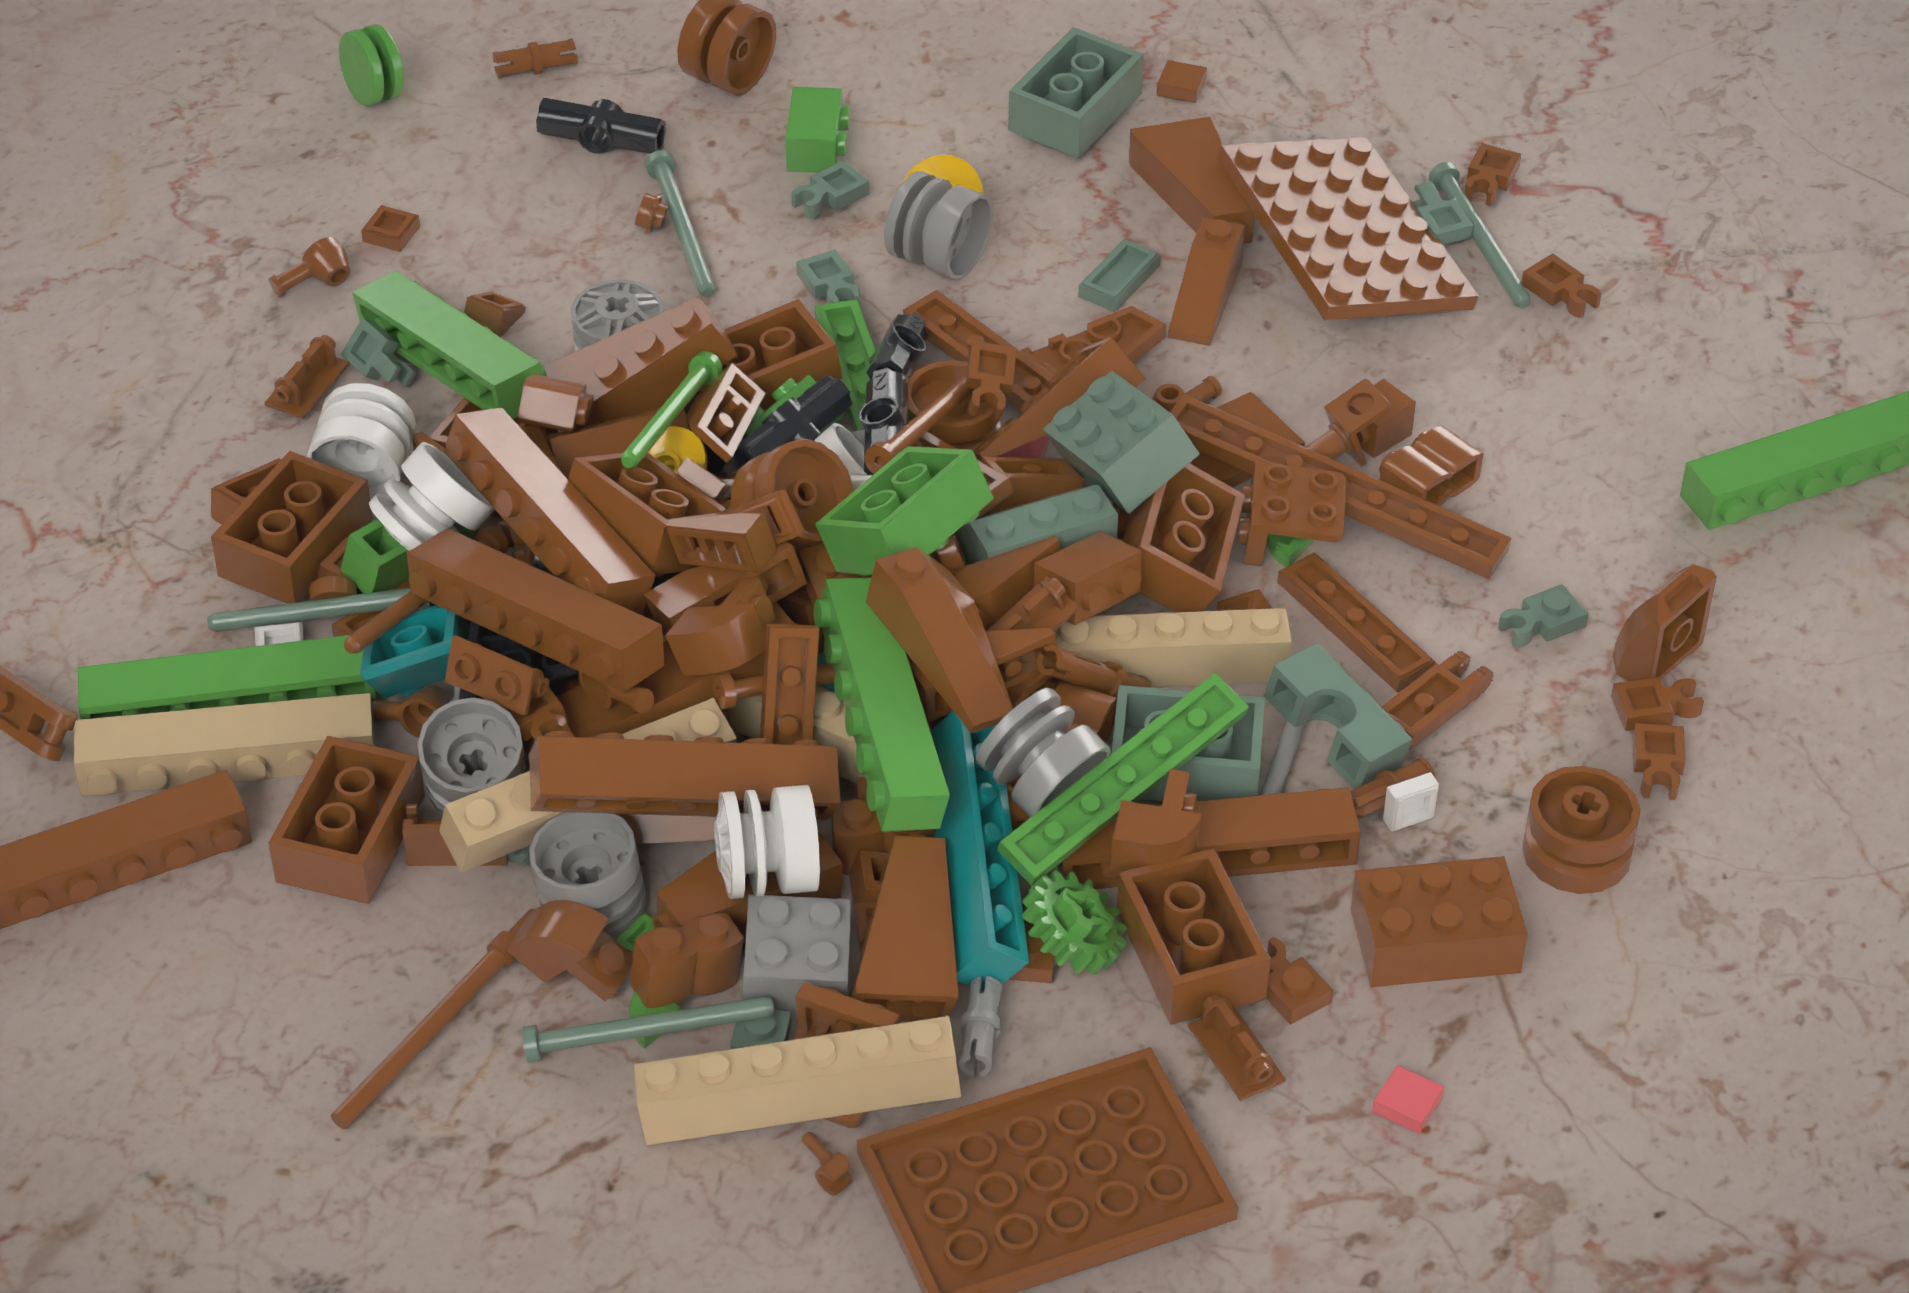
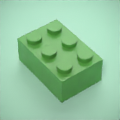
M907 446L815 523L836 571L839 573L859 574L865 577L872 575L876 559L918 547L928 555L943 548L949 542L948 538L963 525L974 521L979 516V511L994 498L973 450Z

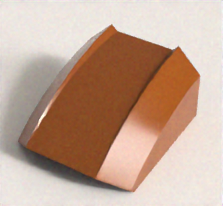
M1691 564L1674 575L1660 590L1633 611L1617 637L1612 654L1618 676L1626 681L1658 677L1662 679L1690 653H1693L1703 644L1717 578L1714 571Z

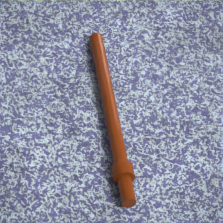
M529 909L508 932L501 931L487 945L488 953L331 1114V1118L337 1126L347 1129L502 967H510L516 959L506 950L528 914L535 909Z

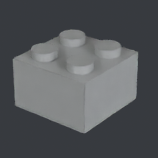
M748 894L743 1000L768 997L773 999L775 1010L791 1011V1016L797 1017L795 996L804 982L822 988H833L847 996L851 900L771 895L755 896Z

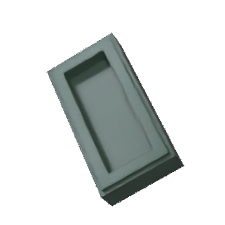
M1123 239L1079 284L1078 297L1116 312L1160 266V254Z

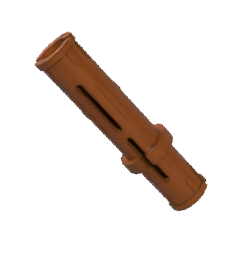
M1056 645L1044 647L1046 652L1055 656H1050L1040 651L1037 658V667L1041 674L1113 697L1118 696L1119 685L1151 688V684L1146 677L1126 672V670L1122 669L1123 666L1111 661L1100 663L1079 654L1063 650Z

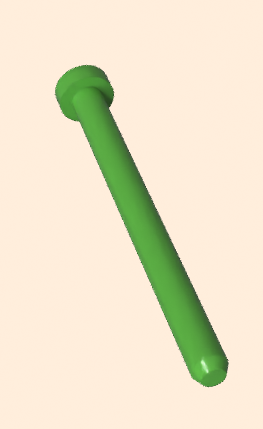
M701 351L691 359L688 365L689 374L621 455V462L624 467H637L703 385H709L721 374L722 364L715 354Z

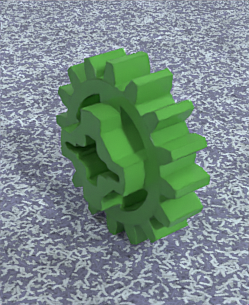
M1058 870L1053 871L1049 877L1043 875L1032 886L1028 895L1022 901L1028 908L1022 914V918L1034 925L1028 932L1029 936L1041 938L1044 943L1040 950L1043 953H1052L1056 957V964L1062 966L1066 961L1071 962L1072 968L1077 974H1080L1085 967L1092 975L1097 974L1101 968L1106 970L1121 955L1120 951L1127 945V941L1121 937L1127 931V927L1115 920L1121 913L1119 908L1109 907L1105 903L1109 895L1106 892L1099 893L1093 888V881L1089 879L1084 884L1079 883L1074 872L1070 871L1065 878Z

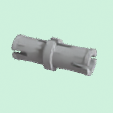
M981 976L973 979L970 983L968 1010L963 1014L960 1022L963 1043L958 1067L963 1073L974 1077L976 1075L977 1060L981 1061L980 1076H985L991 1071L994 1041L1001 1034L1002 1023H1000L1001 1019L998 1016L1003 986L1000 981L990 976H986L984 993H981Z

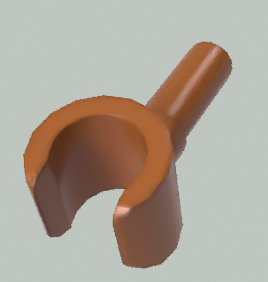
M812 1132L805 1133L802 1137V1142L822 1165L815 1171L816 1180L824 1191L835 1196L852 1182L851 1174L847 1172L850 1166L848 1158L841 1152L833 1155Z

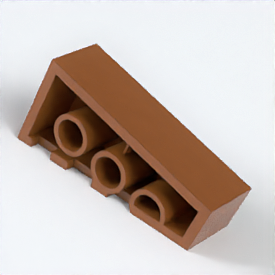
M696 297L550 362L543 367L547 377L587 384L586 394L594 395L589 422L585 423V426L658 409L689 374V362L698 352L708 351L715 354L721 361L722 366L735 358L737 354L724 328L701 299Z

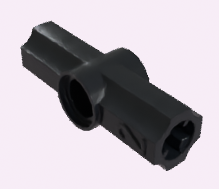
M543 98L539 105L536 119L537 132L578 140L583 148L595 154L606 153L611 147L651 154L654 151L663 149L666 134V121L659 118L626 113L618 104L608 99H599L594 101L591 106Z
M913 312L909 315L898 314L893 319L881 344L869 359L870 366L866 374L870 380L873 377L874 371L889 368L896 373H903L906 380H908L916 362L927 349L925 342L929 335L925 330L926 321Z
M889 368L874 371L872 379L866 383V404L859 413V419L865 430L864 455L867 449L874 443L880 441L887 442L907 425L908 383L903 373L893 372ZM864 461V472L867 475H874L869 471Z
M828 374L808 388L796 400L792 397L784 402L762 422L763 425L739 443L733 455V466L738 471L750 459L763 453L771 452L785 443L800 439L814 441L823 433L822 429L853 405L849 388L841 379H835Z

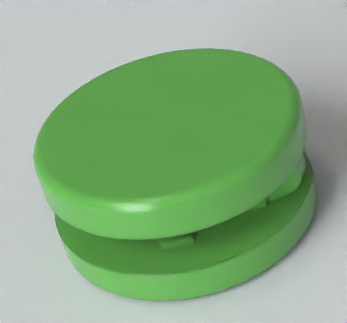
M378 24L366 26L360 30L355 29L345 32L339 43V60L344 80L354 98L360 104L370 106L379 103L381 99L387 101L399 97L404 86V70L400 53L389 32Z

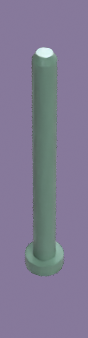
M666 150L654 151L646 158L645 167L649 176L658 181L697 289L701 295L709 297L714 293L715 285L673 176L676 168L674 158Z
M1443 162L1436 165L1429 173V181L1435 185L1437 191H1443L1448 199H1456L1474 225L1472 238L1511 300L1517 307H1527L1530 303V295L1458 183L1460 178L1459 171L1451 162Z
M411 588L213 613L207 618V624L210 630L219 632L382 611L410 592ZM428 601L419 610L435 606V604Z
M759 997L543 1032L538 1031L537 1025L524 1026L522 1028L526 1059L528 1063L542 1061V1053L767 1018L775 1012L773 999Z

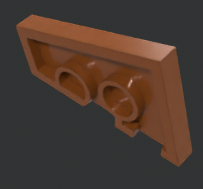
M1130 306L1087 323L1086 331L1068 338L1062 333L1049 338L1048 346L1033 352L1029 347L1020 351L1054 375L1084 347L1112 337L1129 359L1135 363L1166 337V324L1136 307Z

